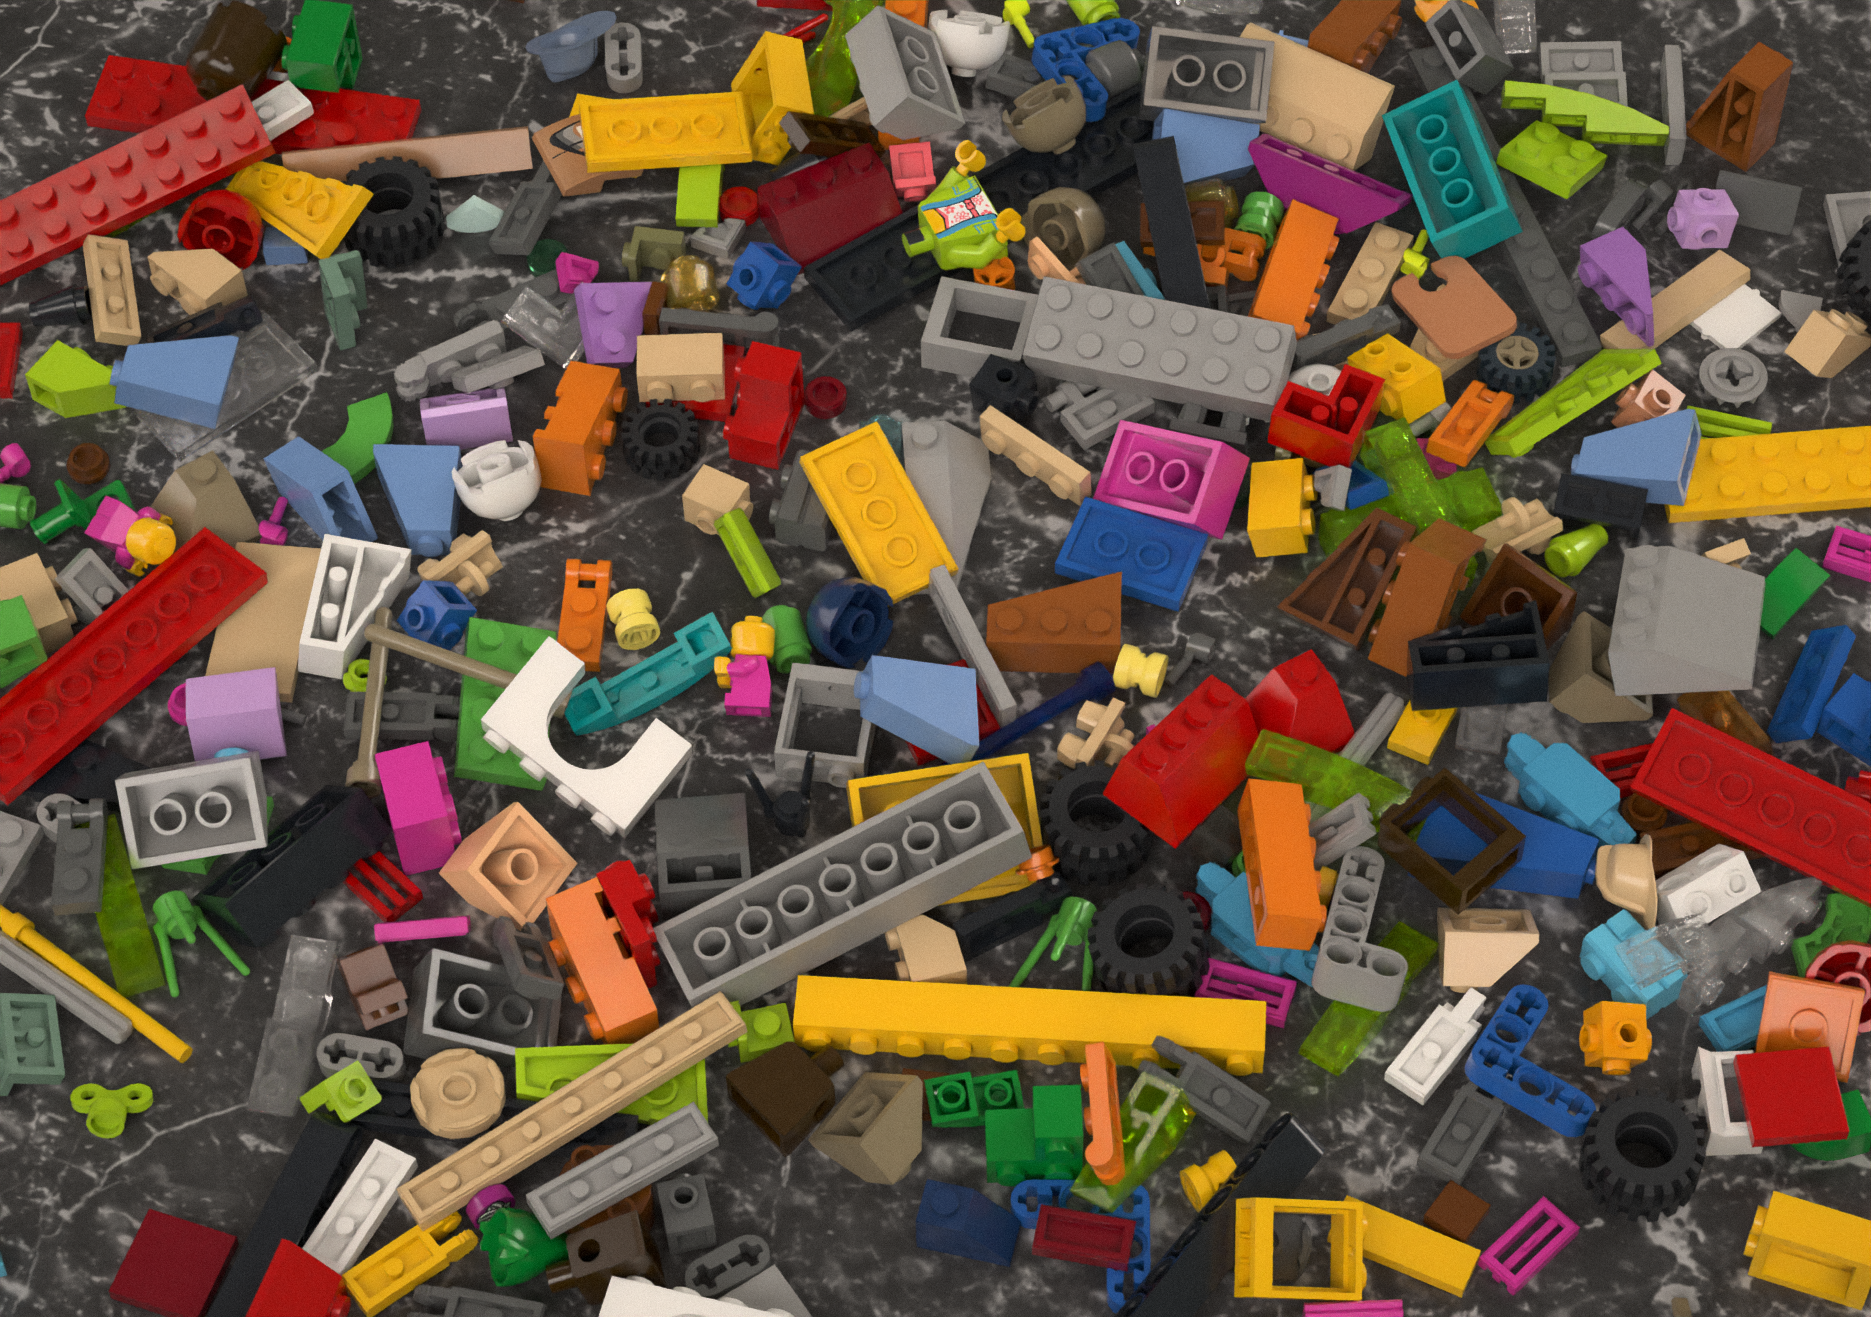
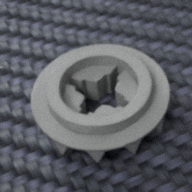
M1723 348L1710 353L1702 361L1699 369L1698 383L1703 385L1705 396L1717 398L1719 406L1724 402L1734 403L1736 408L1743 402L1754 404L1760 394H1764L1768 381L1767 370L1761 360L1752 353L1738 348ZM1729 369H1731L1735 379L1739 380L1737 386L1731 385L1730 380L1726 379Z

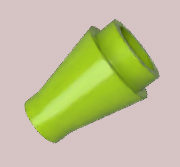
M1591 523L1582 529L1553 538L1544 553L1547 566L1559 577L1578 575L1595 554L1608 543L1607 532L1601 525Z

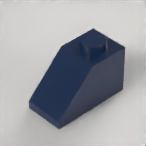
M927 1179L916 1218V1247L1010 1267L1021 1221L975 1189Z

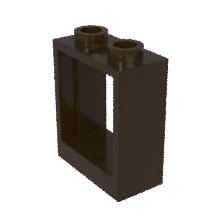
M1445 767L1433 778L1429 776L1423 778L1414 787L1411 796L1401 805L1397 803L1391 805L1379 820L1378 846L1457 915L1522 860L1526 836ZM1441 805L1488 844L1483 851L1454 876L1407 836L1410 831Z

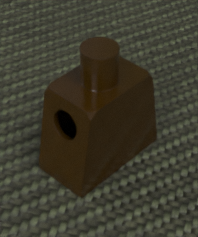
M787 1041L726 1075L728 1098L786 1158L833 1109L836 1103L835 1087L830 1077L844 1067V1062L839 1053L829 1044L809 1058L795 1042Z
M637 1210L570 1234L566 1238L569 1259L545 1266L547 1280L553 1294L578 1287L590 1305L603 1304L612 1276L624 1279L628 1276H639L651 1281L654 1286L667 1288L659 1247Z

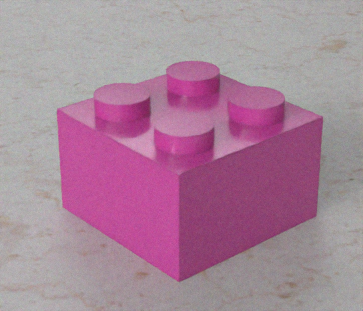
M428 741L375 754L385 803L404 875L408 876L443 867L455 852L454 846L462 843L452 794H450L447 785L448 781L442 757H432Z

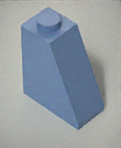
M1164 108L1154 120L1152 140L1174 135L1185 191H1190L1245 176L1255 166L1248 151L1250 141L1259 137L1260 125Z
M229 335L128 345L124 360H115L109 384L117 386L114 403L215 429L235 362L239 337Z
M1685 409L1584 437L1580 454H1575L1572 459L1571 475L1647 489L1645 503L1684 506L1702 435L1696 411L1694 409Z
M299 436L263 458L278 492L282 497L287 498L292 508L322 540L324 539V534L368 542L378 539L348 470Z
M374 444L373 455L378 478L409 549H412L411 555H423L426 557L449 555L451 553L449 550L451 543L457 538L461 502L451 473L454 467L457 472L463 467L460 446Z
M872 655L863 672L859 671L854 682V697L860 699V717L950 764L970 762L979 747L976 671L974 668Z

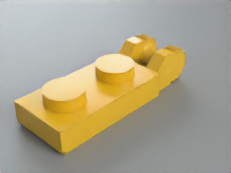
M455 1211L423 1232L417 1224L342 1274L346 1290L367 1317L375 1316L414 1290L418 1284H423L448 1267L450 1262H457L477 1246L479 1238L469 1229L454 1236L441 1246L436 1243V1241L443 1239L460 1225L462 1217L458 1211Z

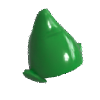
M500 1208L494 1212L490 1220L480 1222V1230L483 1233L479 1244L481 1251H488L491 1276L497 1287L507 1288L527 1282L545 1271L546 1265L569 1259L566 1238L569 1235L563 1232L550 1239L532 1212L522 1209Z

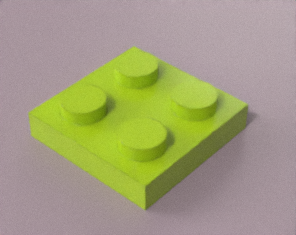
M1536 120L1500 149L1496 164L1565 199H1569L1603 169L1608 155L1596 150L1593 145L1586 141L1576 140L1560 132L1552 124Z

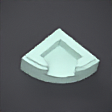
M473 195L446 216L447 228L465 233L489 231L498 226L504 211Z

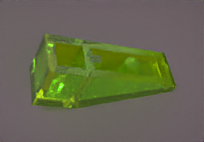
M1143 1071L1120 1108L1125 1175L1123 1179L1115 1185H1105L1098 1179L1094 1169L1087 1162L1071 1187L1070 1192L1089 1203L1113 1213L1173 1153L1195 1117L1196 1113L1189 1104L1190 1101L1183 1089Z

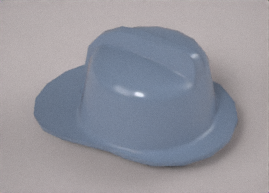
M597 11L584 15L553 32L532 39L526 44L525 48L527 52L539 55L550 81L560 82L579 76L586 72L596 59L598 54L597 37L608 31L615 24L617 17L611 11Z

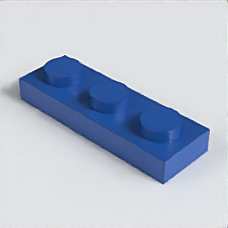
M1847 625L1812 630L1766 731L1775 743L1812 738L1823 709L1833 692L1835 683L1856 638V635Z

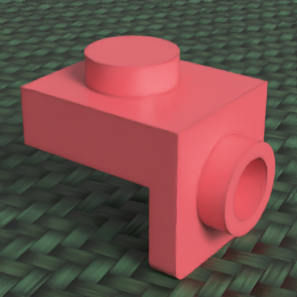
M930 141L889 146L892 183L896 196L904 197L906 202H917L927 199L928 194H931L937 185L936 176H934Z

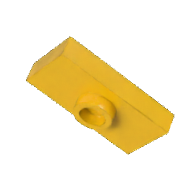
M1409 700L1388 739L1387 749L1429 765L1458 708L1412 711Z

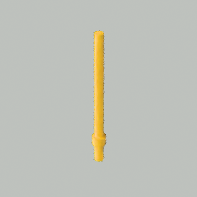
M0 904V927L3 932L25 945L46 962L130 1019L133 1028L180 1063L187 1061L192 1054V1047L34 929L35 924L19 912L13 914Z

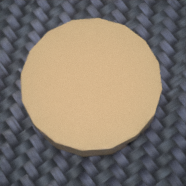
M468 1048L445 1049L429 1057L421 1065V1070L417 1073L416 1078H413L410 1085L412 1108L420 1124L434 1135L449 1139L469 1138L487 1130L500 1116L506 1101L504 1078L495 1061L488 1056L485 1058L482 1055L476 1054L475 1050Z

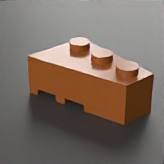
M1341 0L1311 32L1307 47L1368 74L1388 41L1395 39L1400 30L1402 17L1398 16L1401 0Z
M1758 42L1725 75L1706 101L1696 110L1695 114L1686 123V135L1747 172L1775 144L1793 62L1780 52L1774 51Z
M1439 518L1413 541H1405L1396 559V565L1401 567L1397 579L1390 581L1382 598V604L1387 605L1383 618L1376 620L1368 637V642L1373 644L1368 660L1406 677L1408 641L1448 628L1453 617L1449 614L1458 589L1464 591L1470 579L1464 576L1469 559L1477 552H1482L1487 539Z
M1122 571L988 604L986 646L999 671L1114 674L1121 645Z

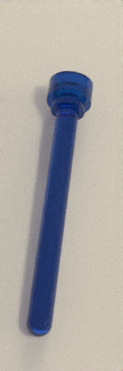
M1099 661L1081 670V676L1076 678L1075 685L980 740L979 747L970 762L987 758L1084 699L1100 701L1114 693L1116 688L1110 673ZM945 761L938 766H945L951 764Z

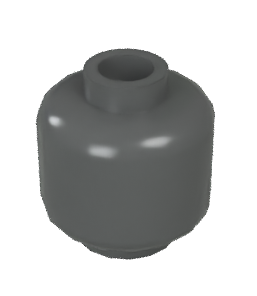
M1122 40L1113 41L1089 51L1085 58L1087 67L1106 89L1108 99L1114 98L1136 86L1141 81V71L1144 70L1142 55L1136 48L1131 49Z

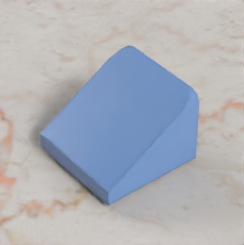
M266 227L263 241V254L266 265L308 263L307 249L277 228Z

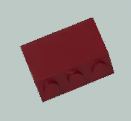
M870 143L758 187L760 219L777 247L802 266L797 275L804 273L805 266L902 214L888 170Z

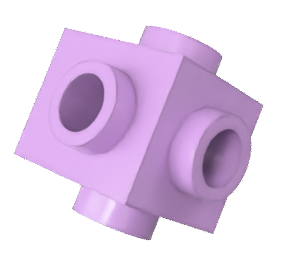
M1699 188L1697 190H1678L1674 206L1668 211L1667 224L1682 249L1728 248L1739 214L1725 189L1711 190Z

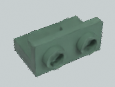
M358 250L335 254L329 258L318 260L325 315L340 351L356 347L354 329L360 328L357 311L367 308L363 263Z
M0 993V1096H8L14 1084L60 1085L65 1077L55 995Z

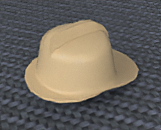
M1645 834L1639 844L1619 843L1601 846L1596 855L1595 878L1602 897L1612 904L1629 910L1636 921L1652 935L1657 917L1658 897L1652 863L1651 836Z

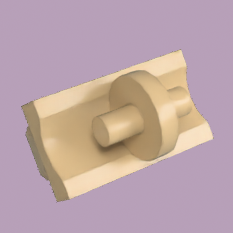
M1510 497L1502 502V516L1473 530L1472 533L1487 539L1483 551L1485 552L1487 562L1491 565L1504 543H1508L1519 552L1525 549L1530 554L1539 555L1545 552L1551 541V536L1563 531L1562 520L1550 515L1538 499L1523 505L1515 497Z
M481 530L473 537L463 533L452 541L449 549L451 553L441 561L429 558L418 566L417 571L422 581H450L464 595L472 591L474 594L482 596L489 591L486 579L503 566L492 548L490 535Z
M1113 697L1108 707L1086 700L1079 711L1076 727L1090 733V736L1087 740H1084L1069 732L1065 734L1057 748V760L1075 769L1076 763L1084 761L1086 766H1095V760L1105 761L1104 766L1111 768L1114 763L1119 764L1122 757L1134 747L1131 744L1134 734L1130 730H1123L1124 721L1120 717L1125 708V702Z

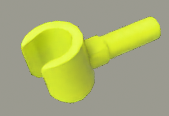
M1006 0L1004 3L1005 9L1002 13L1003 20L1005 22L1009 21L1010 25L1014 24L1027 47L1033 48L1035 39L1023 18L1030 13L1027 0Z
M1421 230L1414 246L1404 251V263L1400 268L1402 273L1406 275L1413 273L1418 279L1424 275L1430 260L1422 255V251L1429 238L1427 230Z

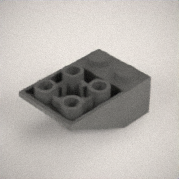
M745 793L655 800L658 885L663 921L670 920L752 878Z

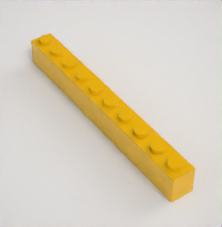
M798 975L793 1032L795 1043L799 1047H804L812 1052H817L829 1044L834 1049L851 1050L861 1055H869L875 1052H893L905 1057H919L923 1054L944 1055L953 1060H964L969 1057L992 1058L1002 1063L1013 1062L1017 1059L1035 1060L1046 1065H1059L1063 1062L1086 1063L1085 1045L1104 1042L1116 1065L1133 1066L1138 1069L1141 1062L1146 1060L1157 1064L1161 1068L1180 1069V1064L1170 1061L1152 1048L1153 1046L1151 1045L1156 1036L1160 1035L1180 1045L1190 1053L1195 1051L1223 1071L1236 1076H1245L1251 1073H1263L1266 1001Z

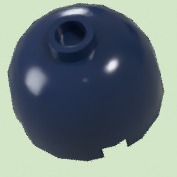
M857 577L834 579L819 590L810 604L806 619L808 636L819 653L841 666L855 668L852 664L857 663L862 657L863 661L867 663L872 655L876 656L885 646L892 631L893 621L888 618V605L893 607V600L885 589Z

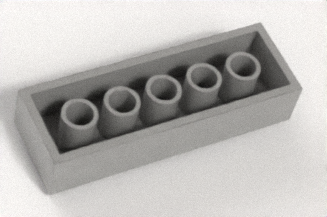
M1044 276L1023 351V358L1026 366L1035 372L1036 375L1180 404L1189 402L1202 405L1210 410L1220 412L1231 411L1244 414L1246 417L1270 421L1271 413L1288 382L1297 340L1294 325Z

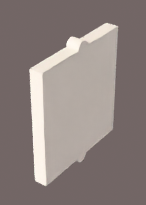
M1744 284L1691 322L1690 325L1701 333L1702 339H1709L1720 349H1741L1781 317V312L1762 298L1759 290H1752Z

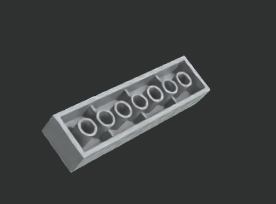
M983 761L653 929L657 941L691 1008L719 991L724 994L729 1002L739 1000L741 1006L798 977V975H802L1027 861L1032 856L1022 827Z

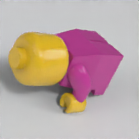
M105 496L96 515L84 532L106 548L115 552L116 562L124 567L127 572L139 577L144 575V572L141 571L142 568L147 569L148 564L158 565L163 563L173 554L176 547L175 533L170 527L173 524L171 517L161 514L148 506L136 512L121 501L109 496Z
M746 616L745 621L737 622L732 626L730 634L732 650L730 655L735 659L734 662H731L728 657H715L714 671L717 675L718 686L720 688H731V693H725L724 706L726 715L771 717L773 690L767 661L774 654L775 630L770 624L762 622V617Z

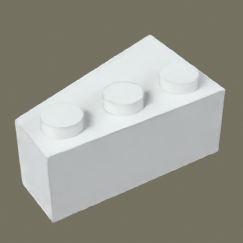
M324 534L299 643L298 672L337 679L343 678V674L348 671V665L356 659L368 641L364 636V630L369 624H374L377 609L380 607L390 608L409 579L412 549Z

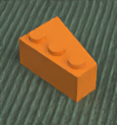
M570 361L556 389V396L559 397L556 407L548 406L544 413V419L550 421L545 430H535L533 443L541 474L540 487L590 496L595 480H601L604 475L606 464L604 452L606 446H613L617 431L615 418L617 412L623 413L625 410L628 389L622 387L620 369Z
M595 877L546 898L553 940L548 941L557 967L564 965L570 976L565 978V982L571 998L575 1004L583 1002L588 1014L584 1015V1020L594 1041L602 1039L604 1045L636 1043L660 1028L658 1012L634 957H629L617 934L621 929L616 918H609L604 909L601 893L603 889L598 878Z

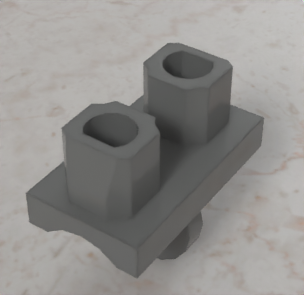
M1186 402L1178 418L1172 417L1169 426L1170 431L1224 442L1247 456L1248 434L1246 433V416L1244 414L1231 411L1224 412L1220 427L1205 424L1207 408L1199 404Z

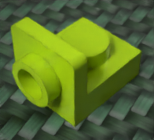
M739 1000L730 1002L745 1022L747 1033L728 1044V1047L737 1046L741 1063L752 1061L787 1041L795 1042L786 1003L741 1012Z
M359 1060L319 1083L299 1099L308 1114L325 1105L329 1112L335 1109L342 1122L347 1123L381 1102L382 1097Z

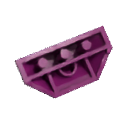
M1266 133L1250 141L1248 151L1268 193L1280 199L1284 205V211H1287L1291 201L1294 199L1339 218L1334 231L1335 234L1349 233L1395 213L1411 203L1413 197L1408 192L1396 189Z

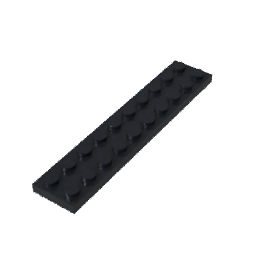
M1142 83L1108 100L1105 116L1102 119L1093 122L1085 121L1081 132L1074 138L1076 143L1069 150L1060 154H1055L1053 151L1037 153L1030 152L1022 147L971 175H975L997 214L999 215L1007 208H1012L1021 216L1022 220V215L1028 212L1029 202L1044 192L1058 187L1080 189L1093 198L1138 173L1133 144L1152 140L1154 121L1139 119ZM917 205L805 266L804 278L852 332L940 282L941 276L949 278L965 268L941 269L931 251L913 257L908 256L903 245L902 234L919 228ZM1010 239L1007 240L1008 244L1014 242Z

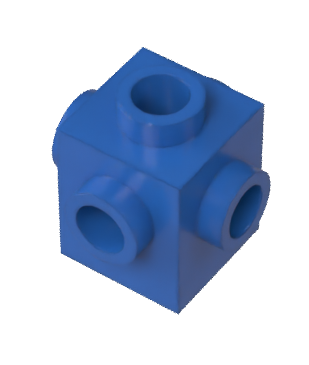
M750 241L744 253L735 261L733 273L726 284L738 293L737 299L751 309L759 310L760 307L778 309L780 304L789 297L791 285L802 266L772 243Z
M423 580L418 589L408 598L406 607L396 621L408 633V636L451 650L461 640L469 617H473L477 609L453 582Z

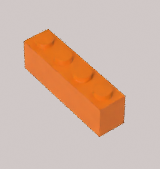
M1294 199L1291 201L1276 233L1248 317L1294 325L1297 341L1308 334L1311 324L1304 320L1306 316L1312 317L1319 302L1320 294L1315 293L1314 290L1315 287L1318 289L1322 288L1328 275L1330 266L1324 264L1325 259L1330 261L1337 248L1340 237L1333 234L1339 218Z
M1249 778L1237 812L1256 946L1310 951L1317 933L1324 931L1327 919L1326 906L1320 905L1319 901L1321 873L1315 870L1313 862L1316 853V840L1314 837L1309 836L1310 805L1304 803L1302 784Z

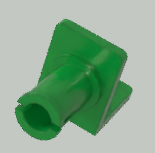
M59 479L54 484L62 503L38 518L32 519L30 525L38 539L45 545L51 539L74 525L82 526L86 530L105 496L118 497L122 503L134 511L135 508L124 484L120 480H115L82 500Z

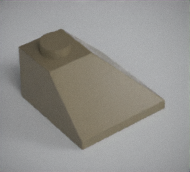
M213 450L176 469L150 506L159 513L171 517L173 524L170 527L176 537L174 552L204 527L234 549L237 542L255 543L262 537L259 533V526L235 479Z
M1585 611L1577 616L1549 669V703L1553 704L1560 712L1567 713L1582 723L1648 720L1653 716L1652 694L1615 696L1608 655L1612 628Z
M864 1072L808 1141L813 1147L864 1181L894 1185V1183L900 1181L909 1173L912 1161L922 1150L923 1082L917 1075Z

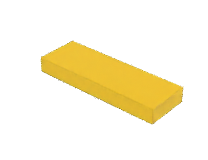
M1348 1195L1344 1199V1201L1363 1202ZM1363 1202V1214L1367 1219V1235L1363 1241V1257L1462 1298L1478 1263L1481 1250ZM1331 1229L1328 1233L1327 1242L1331 1243Z

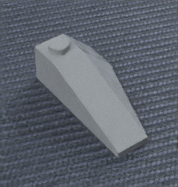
M945 420L902 423L904 471L959 568L958 573L951 577L958 589L970 552L972 537L981 517L982 505L991 485L989 449L981 439ZM929 588L924 589L914 595L929 594Z

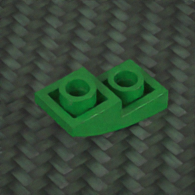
M1797 548L1765 579L1766 585L1760 629L1772 639L1776 637L1799 609H1803L1830 578L1826 571Z
M1017 1070L972 1077L970 1071L924 1079L932 1127L985 1126V1110L1025 1109Z

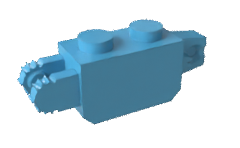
M1520 732L1519 734L1511 735V739L1507 743L1508 754L1504 760L1505 768H1508V771H1511L1512 775L1520 781L1518 793L1530 809L1541 812L1552 822L1600 839L1598 848L1604 845L1619 843L1635 844L1637 833L1618 813L1620 789L1567 743H1553L1546 749L1537 740L1531 739V735L1528 736L1527 733L1523 734Z
M1215 862L1200 865L1199 872L1196 875L1198 886L1195 888V893L1203 896L1210 904L1211 935L1254 970L1278 977L1287 972L1313 987L1311 978L1319 947L1313 943L1311 950L1305 951L1256 946L1246 873L1243 871L1235 878L1226 869L1216 865Z

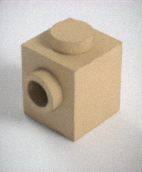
M703 464L682 495L685 521L696 525L700 530L710 535H719L714 526V521L722 515L737 508H742L749 520L753 512V503L750 502L749 483Z

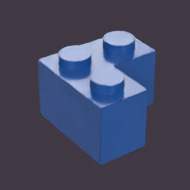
M1853 673L1824 707L1817 733L1871 766V681H1866Z

